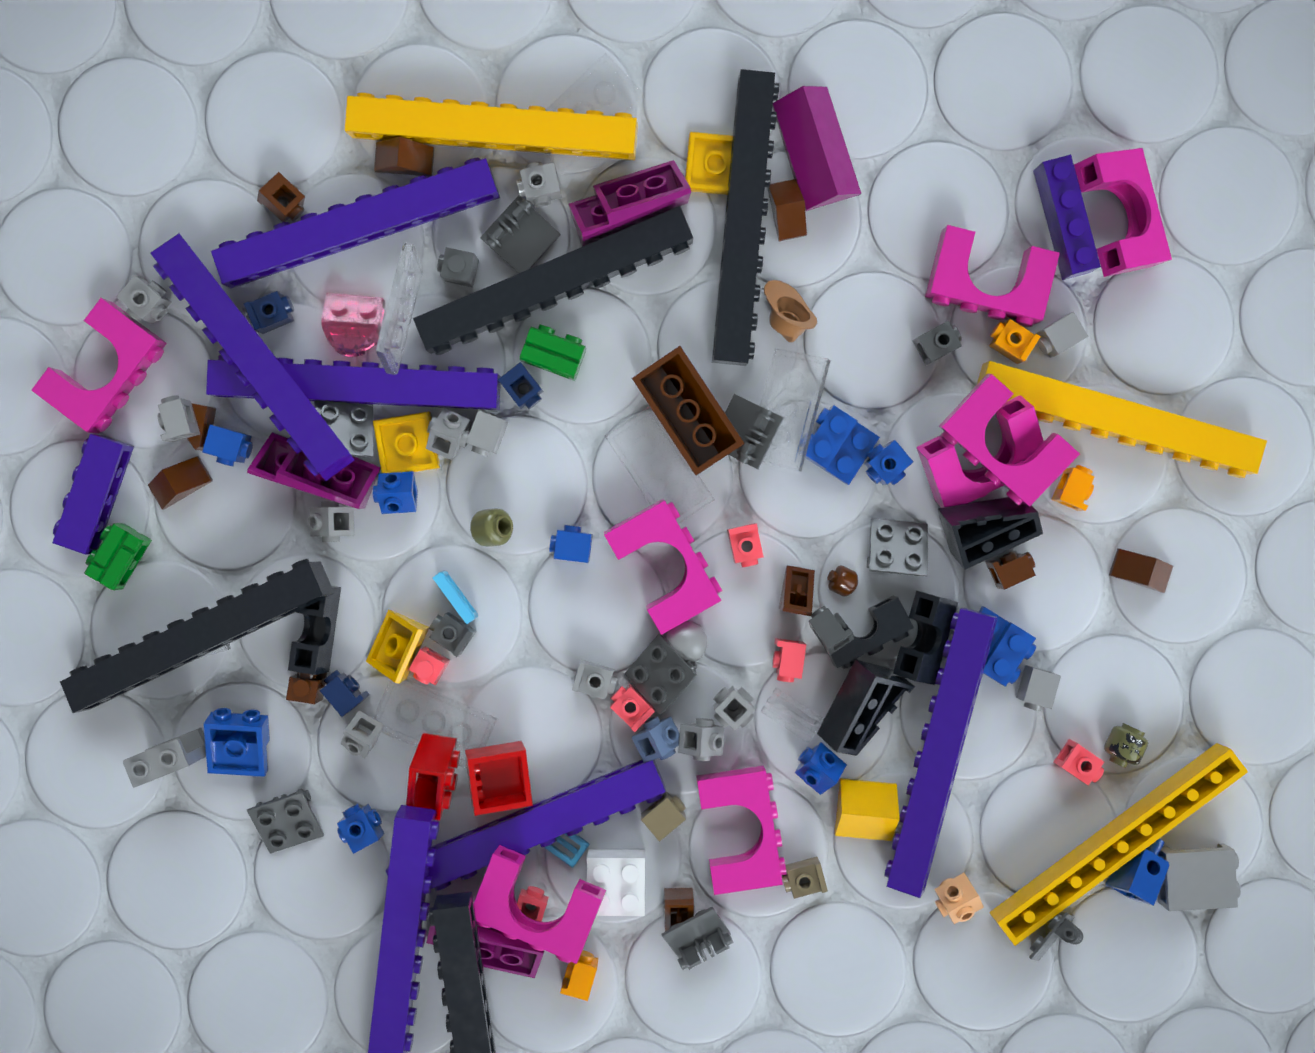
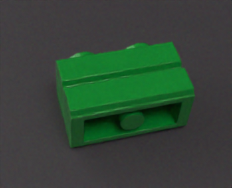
M539 324L538 329L530 327L519 360L575 381L586 353V346L581 345L582 339L566 334L565 339L554 335L556 330Z
M113 523L112 526H107L102 532L100 540L103 542L98 550L92 551L87 557L85 564L88 567L84 573L105 587L115 591L124 589L152 540L126 524Z

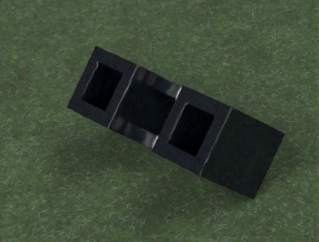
M332 586L335 594L296 612L303 614L304 628L300 638L297 641H292L288 671L311 675L329 672L341 587Z
M916 590L909 618L917 622V636L909 647L900 646L893 674L916 682L935 685L945 644L950 634L951 621L956 612L958 602Z
M891 596L868 608L873 618L872 630L866 636H854V640L829 655L836 668L842 666L843 669H847L853 665L855 659L858 660V657L866 653L868 656H871L883 650V644L893 640L895 643L909 636L908 631L913 629L914 626L898 597ZM846 624L847 627L844 628V631H846V630L849 629V627H848L847 624Z

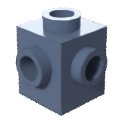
M656 716L647 720L643 724L644 729L631 737L645 763L658 758L664 760L676 753L675 748L679 746L680 733L671 716L661 720Z

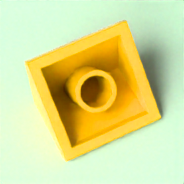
M388 609L366 662L394 683L400 684L407 679L410 673L408 669L421 648L429 626Z
M840 778L834 835L892 841L899 822L897 784Z

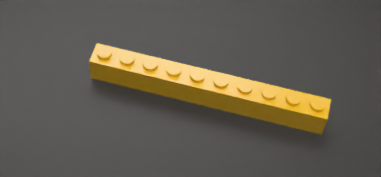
M357 93V96H347L345 132L356 139L383 141L403 137L422 144L625 160H635L638 122L637 118H632V115L629 113L619 112L615 113V116H605L603 112L588 110L586 114H579L568 108H558L557 112L546 111V108L541 106H529L528 110L517 109V106L513 104H500V107H488L489 104L479 101L471 102V105H462L459 101L444 99L442 103H436L425 97H415L414 101L403 100L402 97L397 95H386L385 99L375 98L374 95L369 93Z
M988 361L982 364L977 384L987 374H993L1014 393L1007 401L1021 395L1034 406L1039 421L1052 423L1053 420L1063 422L1062 427L1066 429L1080 431V428L1091 430L1090 435L1107 439L1108 436L1118 438L1117 443L1135 447V444L1146 446L1145 451L1159 455H1162L1163 451L1173 454L1172 459L1188 463L1191 459L1199 461L1202 468L1218 470V467L1228 470L1227 474L1233 477L1245 478L1249 474H1258L1267 440L996 362Z
M1218 743L1214 744L990 911V915L1014 946H1016L1248 773L1247 769L1231 748Z

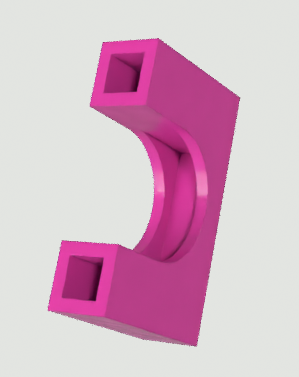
M1143 148L1099 153L1074 164L1081 193L1108 190L1120 199L1127 213L1128 232L1125 239L1096 249L1104 277L1146 269L1172 260Z
M947 225L941 231L925 297L931 298L932 303L940 306H949V303L959 305L960 310L968 313H977V310L987 312V316L992 319L1004 320L1005 317L1015 319L1016 323L1025 327H1032L1033 324L1043 321L1060 255L1059 252L1035 246L1029 247L1023 253L1017 281L1013 289L1006 295L992 296L977 289L968 273V261L976 232Z
M103 298L99 299L83 321L106 337L115 347L118 355V368L113 379L100 389L87 390L62 370L48 367L31 390L84 431L95 434L105 431L110 426L113 414L128 402L129 393L135 386L140 385L144 381L147 369L152 363H156L164 353L163 348L167 344L116 304Z
M987 374L939 425L944 431L941 436L953 446L958 443L965 450L962 455L974 466L980 463L987 470L984 475L996 486L1002 483L1008 488L1009 491L1006 495L1018 506L1022 502L1031 506L1080 453L1059 434L1051 433L1027 459L1015 464H1004L997 461L986 447L985 430L993 415L1014 393L993 374Z
M1021 395L1007 401L996 412L1002 433L1001 447L994 457L997 461L1004 464L1019 463L1032 455L1044 442L1034 406ZM941 435L916 447L934 500L941 508L968 504L1004 486L1002 483L996 486L984 475L987 471L984 467L974 470L962 469L955 447Z
M664 499L659 500L604 532V536L618 560L653 542L670 544L682 554L685 572L680 584L671 592L646 605L647 611L661 635L722 601L718 593L722 592V589L716 578L713 576L709 579L704 570L708 567V564L701 552L695 554L690 546L694 542L687 527L681 529L676 521L680 517L673 502L667 504Z
M764 766L696 775L701 810L739 805L753 811L761 823L760 836L750 850L739 855L709 859L714 895L783 885L781 875H787L784 857L779 858L777 847H782L780 829H774L773 819L778 818L776 802H770L769 791L774 790L772 774L766 773Z
M499 845L491 857L474 901L476 923L484 928L492 927L499 930L509 939H520L527 942L535 950H545L555 954L563 962L577 964L606 890L579 879L567 909L561 917L549 922L532 920L521 912L514 897L515 884L526 856Z

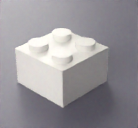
M589 849L587 855V882L606 890L596 916H645V849Z

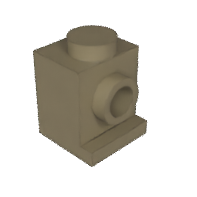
M818 857L785 865L787 875H782L786 893L792 892L794 899L818 892H828ZM801 878H809V882L799 884Z

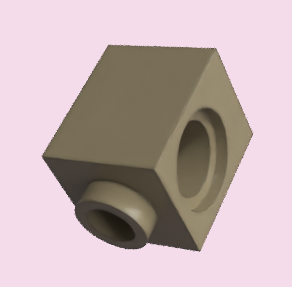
M668 792L641 813V821L659 842L686 820L685 805L676 795L671 797Z

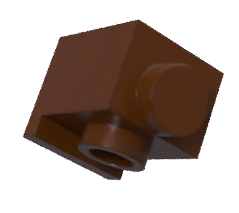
M280 172L258 191L257 201L261 205L266 206L282 222H286L289 218L295 221L305 210L302 207L305 196ZM284 200L288 205L284 207L278 201Z
M1013 551L999 557L1001 561L999 563L993 560L985 562L998 589L1005 590L1036 576L1033 570L1036 565L1029 552L1016 554Z
M297 672V674L289 677L286 700L316 704L322 701L324 695L320 690L326 685L324 680L327 678V673L311 675Z

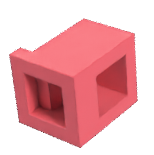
M757 523L727 529L734 563L741 562L742 567L759 564L758 558H763L764 556ZM744 541H750L752 544V548L748 552H744L741 548Z
M775 638L774 644L780 647L779 651H774L772 667L777 668V680L794 682V678L802 679L806 644L801 641Z
M425 646L419 650L408 670L413 672V677L421 683L428 685L430 682L436 685L450 660Z
M631 684L626 689L621 686L611 696L613 703L610 708L634 732L655 712L651 704ZM632 702L636 705V709L633 712H628L625 709V705Z
M1071 739L1066 742L1054 760L1055 764L1088 786L1091 781L1097 782L1104 773V768H1102L1104 761ZM1084 761H1088L1084 768L1081 770V764Z
M529 886L527 890L521 889L517 906L528 918L542 922L549 897L544 895V890ZM528 903L536 906V908L534 910L527 909L526 904Z

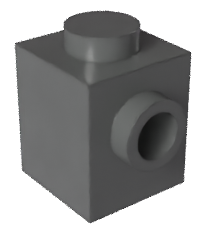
M446 247L444 255L440 254L437 271L440 272V276L445 282L473 288L479 259L475 253Z
M949 321L912 340L925 365L962 346L960 343L962 337L958 328L955 325L951 326Z

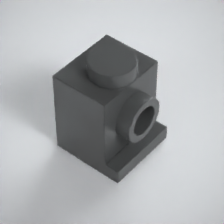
M825 606L812 613V619L809 620L810 628L829 655L854 640V635L850 628L844 631V628L847 626L838 613L833 615L829 608Z
M447 612L443 617L438 614L431 623L429 629L433 632L429 638L458 657L477 631L450 612ZM450 628L453 630L454 636L452 639L445 637V629Z

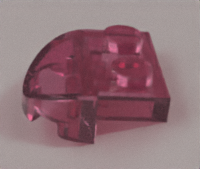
M326 293L321 324L327 342L337 353L349 357L362 356L374 344L377 346L380 343L383 335L381 326L385 309L384 298Z

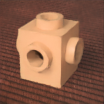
M965 873L955 878L944 880L939 887L934 889L939 900L935 901L936 906L943 917L949 915L953 924L971 919L975 912L984 908L978 893Z

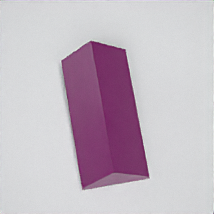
M802 86L775 101L772 107L774 112H777L776 120L793 177L796 179L805 200V210L809 211L861 195L862 193L828 88L822 86Z
M672 160L593 185L594 196L569 203L568 205L583 247L673 208L687 204L691 195V188L675 161Z
M272 432L247 469L249 474L353 508L364 509L381 467L352 456L355 459L352 463L325 481L320 474L314 477L306 467L304 462L308 458L303 451L297 454L287 442L288 438Z
M477 924L483 967L535 978L544 951L535 950L527 942L520 939H509L501 931L492 927L484 928ZM430 926L427 944L433 945V937L436 935L435 926Z

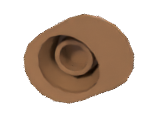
M778 280L766 283L764 294L771 305L769 321L775 331L791 343L802 335L806 329L815 328L817 318L793 287Z

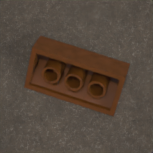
M678 346L632 378L695 475L700 474L745 444L681 346Z

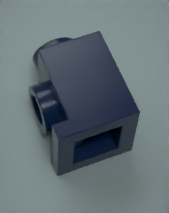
M278 291L252 302L243 303L254 330L259 333L265 334L294 321L291 312H294L291 300L287 295L284 296ZM273 306V312L267 315L265 309Z
M521 362L498 379L521 409L524 406L531 409L542 400L540 394L544 391ZM527 384L529 391L526 394H521L519 392L520 385Z
M338 670L334 671L324 680L327 685L320 690L341 717L348 714L370 695L367 691L361 693L358 690L360 685L351 675L340 674Z

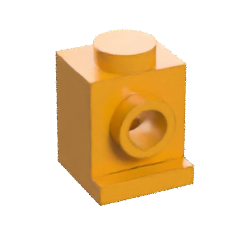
M1009 319L1004 323L999 322L990 335L993 340L989 346L1011 361L1019 364L1027 359L1041 336L1033 334ZM1011 334L1019 338L1017 344L1010 340Z
M1076 465L1075 468H1066L1051 500L1076 511H1086L1088 505L1083 502L1089 499L1094 489L1092 484L1094 476H1092L1093 471L1080 465Z
M583 950L577 964L573 962L568 963L560 993L588 1001L599 958H595L592 953Z

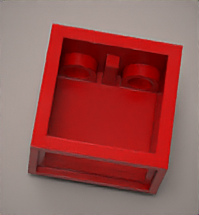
M428 733L422 734L409 767L406 806L436 810L435 820L441 819L444 809L449 810L452 799V792L450 791H455L458 774L454 773V768H458L461 753L456 750L457 738Z
M522 741L465 750L471 804L475 816L533 806L526 749Z

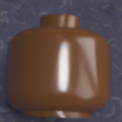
M842 565L838 566L835 571L831 570L827 577L830 581L829 589L844 597L852 594L858 585L857 573Z

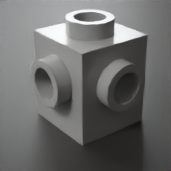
M534 162L526 165V169L520 170L522 179L517 180L520 198L526 197V200L531 205L534 204V207L547 206L551 204V200L562 198L554 162L544 165L542 162Z
M136 275L116 296L128 307L126 312L140 323L142 320L152 324L155 321H160L167 314V307L172 303L164 296L167 291L153 280L149 283L147 280Z
M444 408L438 418L433 417L427 429L429 437L426 449L453 460L460 447L465 448L468 444L466 441L470 433L468 431L470 419Z
M335 501L321 502V507L310 508L308 518L310 536H322V542H340V536H354V508L339 507V503Z
M733 685L729 689L724 687L713 699L716 702L713 705L716 712L714 717L725 728L728 725L735 731L739 726L743 728L754 717L752 713L755 711V708L751 704L754 698L742 687L739 690ZM731 701L738 702L737 709H728L727 705Z
M696 718V723L680 724L678 753L691 755L694 760L710 761L711 756L722 755L725 727L713 725V720L706 718Z

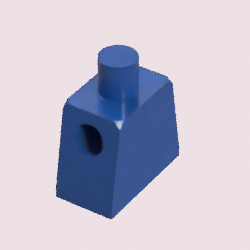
M1161 839L1155 841L1112 873L1105 885L1130 899L1154 906L1170 866L1168 861L1158 856L1165 842Z

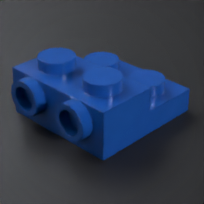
M833 405L829 410L824 408L815 422L819 426L814 434L808 432L801 442L800 446L804 449L800 455L841 482L849 485L868 457L867 454L873 449L880 437L859 424L858 420Z
M982 606L979 612L998 617L983 674L1006 687L1008 683H1015L1020 676L1021 669L1018 667L1024 658L1028 660L1034 654L1036 645L1033 643L1036 638Z
M219 708L211 712L204 722L207 773L265 777L268 772L267 744L270 741L268 715H260V711L255 709L246 710L242 714L231 713L229 708Z

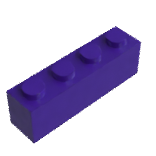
M1070 154L1042 162L1033 172L1055 252L1060 253L1058 267L1061 278L1066 280L1091 273L1101 266L1072 156Z
M90 434L89 438L84 441L81 449L83 456L80 464L74 469L72 474L73 484L71 490L63 500L62 506L64 510L61 519L56 522L53 529V535H55L53 544L85 555L98 550L102 541L100 536L109 521L134 446L97 434Z

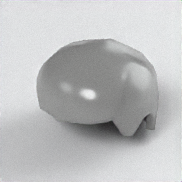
M685 621L666 632V641L686 663L688 660L697 662L704 655L707 648V636L700 625L692 621Z

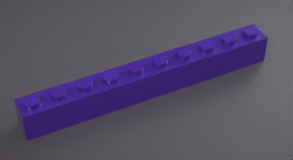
M472 158L465 161L464 166L455 169L453 167H445L438 170L437 175L428 178L426 176L415 177L409 181L410 184L402 187L392 185L384 188L381 194L375 196L371 194L357 197L354 203L348 205L335 204L330 206L327 212L318 215L317 213L303 215L300 218L301 221L292 224L290 222H282L273 226L274 230L265 233L262 231L252 232L246 235V239L238 242L234 240L225 241L218 245V249L211 251L221 283L232 289L499 199L500 196L487 159Z
M180 233L152 251L150 254L157 261L153 265L155 270L163 280L168 277L173 284L169 288L179 301L185 298L190 304L185 309L196 323L200 320L203 321L206 327L202 331L212 344L217 341L220 343L223 349L218 352L229 366L233 363L236 364L239 371L235 374L246 388L250 385L253 386L256 393L252 396L264 410L266 407H269L273 412V415L269 417L280 432L286 429L291 436L287 439V442L297 454L303 451L308 458L304 464L314 477L320 474L327 481L352 463L355 459Z
M218 355V360H208L206 395L254 399L252 395L256 393V390L252 385L247 388L235 374L239 371L235 363L229 366L221 355ZM277 358L311 402L320 400L374 405L500 410L501 383L498 379L501 376L498 373H494L493 368L479 367L477 372H465V367L448 366V371H437V366L419 365V370L408 369L407 364L391 363L390 368H379V363L362 362V367H353L351 362L333 361L332 366L322 365L321 360L304 359V364H293V359Z
M960 608L959 613L955 612L951 621L950 629L954 630L952 641L947 640L943 651V657H947L945 668L939 669L935 683L940 685L937 696L933 695L929 704L928 712L932 713L930 724L925 723L922 730L921 740L925 741L923 751L918 750L913 767L918 768L915 779L910 778L906 794L910 795L908 806L903 805L899 817V822L903 823L901 833L896 832L892 843V849L896 850L894 860L888 861L884 874L885 877H888L886 887L917 898H921L925 892L998 619L996 616L967 608Z
M639 760L535 803L533 806L525 807L432 846L433 849H436L434 866L429 867L428 873L429 876H433L431 889L434 888L435 891H440L450 886V881L460 877L461 880H466L475 876L477 870L486 866L488 868L491 857L499 845L526 855L530 852L529 848L539 844L541 847L549 846L557 841L556 837L563 834H567L568 837L581 832L583 826L592 822L594 826L602 824L610 819L609 815L620 812L621 815L633 811L638 803L646 800V803L649 804L663 797L662 793L666 792V786L655 760L645 763L643 760ZM388 866V868L385 870L387 876H388L389 866Z
M401 805L394 818L368 1053H407V1051L411 1052L414 1034L409 1033L410 1026L415 1024L417 1008L412 1006L413 1000L418 998L420 982L416 981V974L421 973L423 956L419 955V948L424 947L426 939V929H422V923L427 921L430 903L425 902L426 894H430L433 876H429L428 873L429 867L434 866L436 849L432 848V840L437 839L439 832V822L435 821L436 810Z

